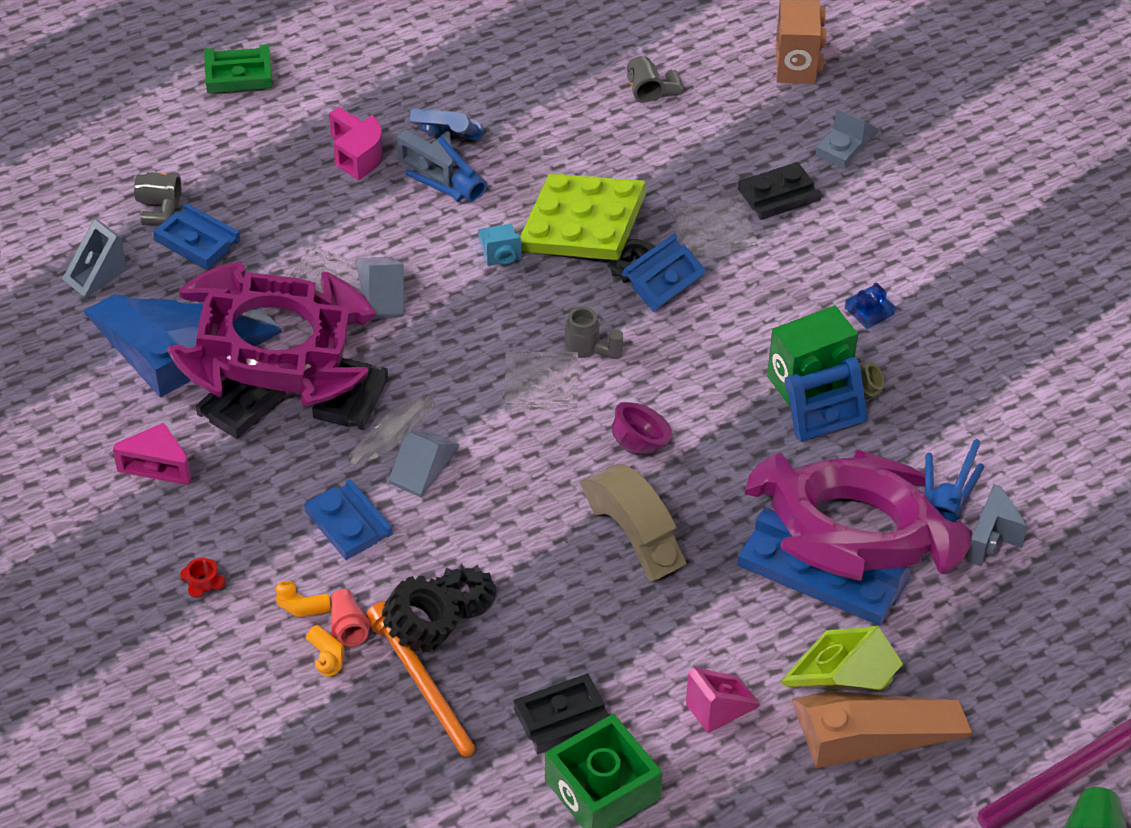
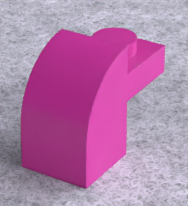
M338 106L329 113L331 137L336 139L333 142L335 165L359 181L381 163L383 157L381 126L372 115L364 121H360L357 116L349 114Z

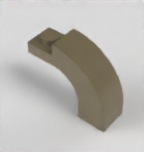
M616 464L579 481L595 515L607 514L611 516L625 531L649 581H655L687 564L672 533V530L677 527L658 494L639 473L626 465Z

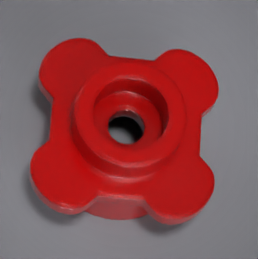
M196 558L180 572L181 580L186 581L189 586L188 594L191 597H201L204 592L212 589L220 590L225 585V578L218 574L217 562L209 558Z

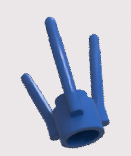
M439 137L438 142L460 168L452 177L454 188H450L411 170H406L405 172L407 176L450 195L457 202H460L463 198L473 202L481 197L487 189L486 180L471 169L443 137Z
M979 439L973 441L955 485L942 483L939 488L934 490L933 455L930 452L925 455L924 496L948 521L956 522L960 518L962 508L984 469V465L979 463L964 487L981 443Z

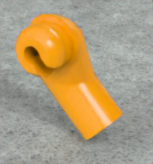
M289 580L281 581L275 587L277 595L274 599L277 605L295 617L302 618L331 612L328 593L305 597L296 592L295 583Z
M320 625L313 626L308 631L306 640L320 651L319 659L315 660L316 669L325 677L334 676L343 667L344 645Z

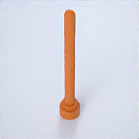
M387 600L376 603L365 614L370 621L372 631L388 639L459 753L463 757L472 756L475 752L474 744L416 653L410 650V645L406 644L403 647L398 644L400 641L398 637L392 638L388 634L391 628H385L383 621L386 617L382 616V610Z

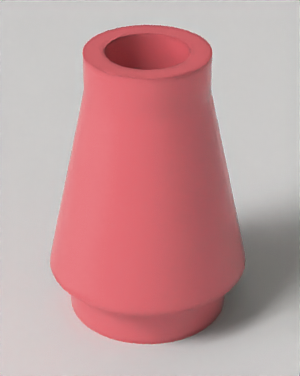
M347 589L335 591L330 597L331 634L346 647L360 645L368 637L370 621L355 601L351 591Z

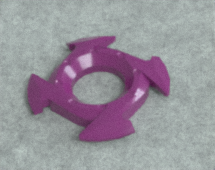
M242 261L218 266L204 272L180 288L181 299L203 302L196 346L186 348L178 344L167 347V352L177 368L193 383L218 397L222 396L221 374L247 385L302 394L301 404L309 406L331 400L351 390L368 376L367 367L342 368L338 366L343 359L347 325L357 323L363 326L376 317V312L366 298L354 287L329 272L323 271L321 273V293L315 290V282L294 277L246 272ZM258 308H281L302 315L312 326L313 334L306 342L297 347L286 350H267L255 347L241 339L235 332L233 324L246 311Z
M856 449L853 458L825 460L793 469L784 455L778 452L760 462L748 477L744 494L754 497H760L763 494L773 496L771 506L793 536L782 540V550L809 565L835 575L861 581L863 570L900 568L919 564L922 555L930 552L938 572L947 574L962 563L970 549L972 531L960 520L956 523L946 520L932 503L913 486H925V474L911 466ZM837 498L862 501L885 512L894 521L897 529L893 532L882 533L843 526L819 512L817 505L823 501Z

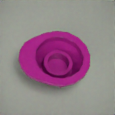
M621 402L615 408L612 434L621 448L625 449L628 453L648 455L655 453L660 447H664L670 441L672 429L668 422L655 410L646 405L632 402Z

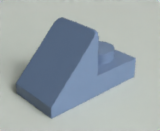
M837 109L834 129L816 147V156L841 168H845L876 135L878 128Z
M404 130L397 136L398 160L450 188L453 186V161L440 145L438 139L430 144L424 138L418 137L408 130ZM447 131L441 137L451 145L450 132Z
M993 484L971 539L967 562L982 566L986 553L994 555L998 541L1022 548L1027 524L999 485Z

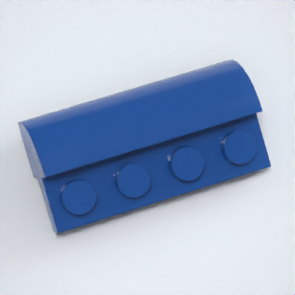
M765 508L757 517L755 530L740 552L737 566L881 626L891 606H895L911 574L910 566L863 570L862 579L859 581L835 575L809 565L782 550V540L793 536L778 514L770 508Z

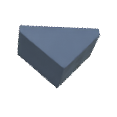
M93 219L62 280L84 297H88L127 271L121 236L100 220Z
M392 257L357 258L356 267L362 295L376 312V317L373 319L403 317L404 264Z
M428 430L406 431L389 478V484L422 497L459 448V444Z

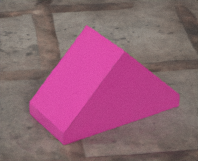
M165 423L117 442L113 447L117 472L189 485L191 481L187 456Z
M693 667L688 673L686 705L707 733L753 711L761 705L739 676Z

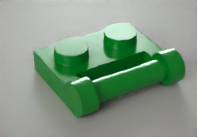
M269 44L259 45V48L226 51H214V48L204 49L207 93L272 88Z

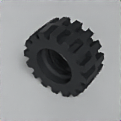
M413 576L407 577L405 581L402 580L385 602L382 616L386 618L383 624L385 628H391L388 634L392 638L398 637L400 639L398 644L403 647L408 644L410 645V650L415 652L419 648L422 649V652H429L431 649L436 650L449 637L459 621L457 616L459 606L453 605L456 601L453 595L448 596L446 594L448 589L444 585L438 587L437 581L432 578L428 582L425 576H418L416 580ZM410 606L421 609L428 615L431 621L419 618Z

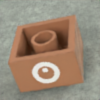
M780 0L776 33L777 83L815 84L817 72H823L824 54L819 53V51L826 47L827 29L821 28V26H825L826 7H820V0Z

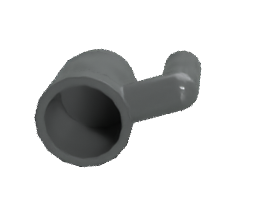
M635 57L627 65L628 81L635 99L640 103L657 101L663 94L680 95L684 91V86L676 70L667 71L665 74L667 82L663 81L655 64L648 57Z
M148 172L146 175H136L134 183L135 200L137 202H145L147 205H162L161 212L142 211V225L160 226L174 214L175 207L179 206L182 193L181 176L179 173Z
M576 307L570 311L566 320L565 350L570 355L578 358L590 357L597 353L617 359L622 356L623 333L615 329L609 332V342L600 340V324L596 312L589 307Z

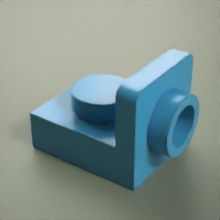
M512 224L478 229V238L487 266L507 265L521 260V238L519 233L514 232Z

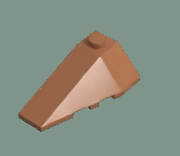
M827 691L792 698L795 712L816 768L971 737L973 734L959 700Z

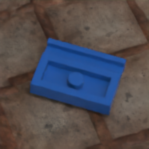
M186 203L183 206V211L180 213L175 212L153 231L154 239L157 243L208 270L230 251V246L233 243L238 244L240 242V234L238 230Z
M675 233L631 263L621 273L623 277L627 276L633 283L631 286L653 312L701 279L707 272L689 249L677 241L678 236Z
M351 479L346 481L345 486L339 489L334 487L304 503L307 515L345 560L372 547L380 539L393 535L392 526Z

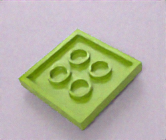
M548 174L520 236L521 251L619 260L647 193L646 182L642 180Z

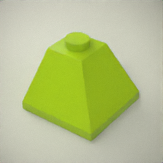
M879 626L826 630L780 681L786 687L880 691L893 681L892 676L903 663Z

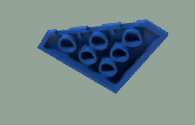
M112 295L84 310V314L160 398L191 381L177 368L167 352V347L178 344L186 348L196 346L203 303L193 304L177 302V300L129 298L125 295ZM262 308L246 311L233 324L238 336L255 347L282 333V329Z

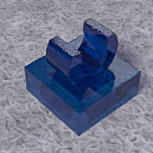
M877 282L873 286L860 290L856 295L845 300V309L866 329L893 316L895 313V306L886 298V290Z

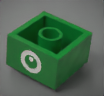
M836 305L772 329L767 377L786 403L790 405L789 395L785 388V377L794 374L804 376L840 365L842 360L855 357L858 333ZM846 378L805 390V398L816 396L831 389L842 388L847 385Z
M614 713L545 752V781L582 828H613L661 799L663 772Z

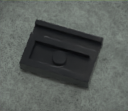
M799 162L738 181L739 192L753 211L757 212L760 220L821 200V191L814 188V182Z
M343 358L338 367H367L368 376L351 390L331 400L314 404L312 407L313 418L347 427L349 424L358 425V429L364 430L388 379V368L382 367L379 370L372 368V364Z
M226 378L221 382L222 396L218 397L210 392L196 405V411L199 417L205 416L209 419V423L238 439L286 395V392L247 385Z
M588 673L514 700V710L529 740H532L537 755L554 748L611 715L607 713L605 703Z

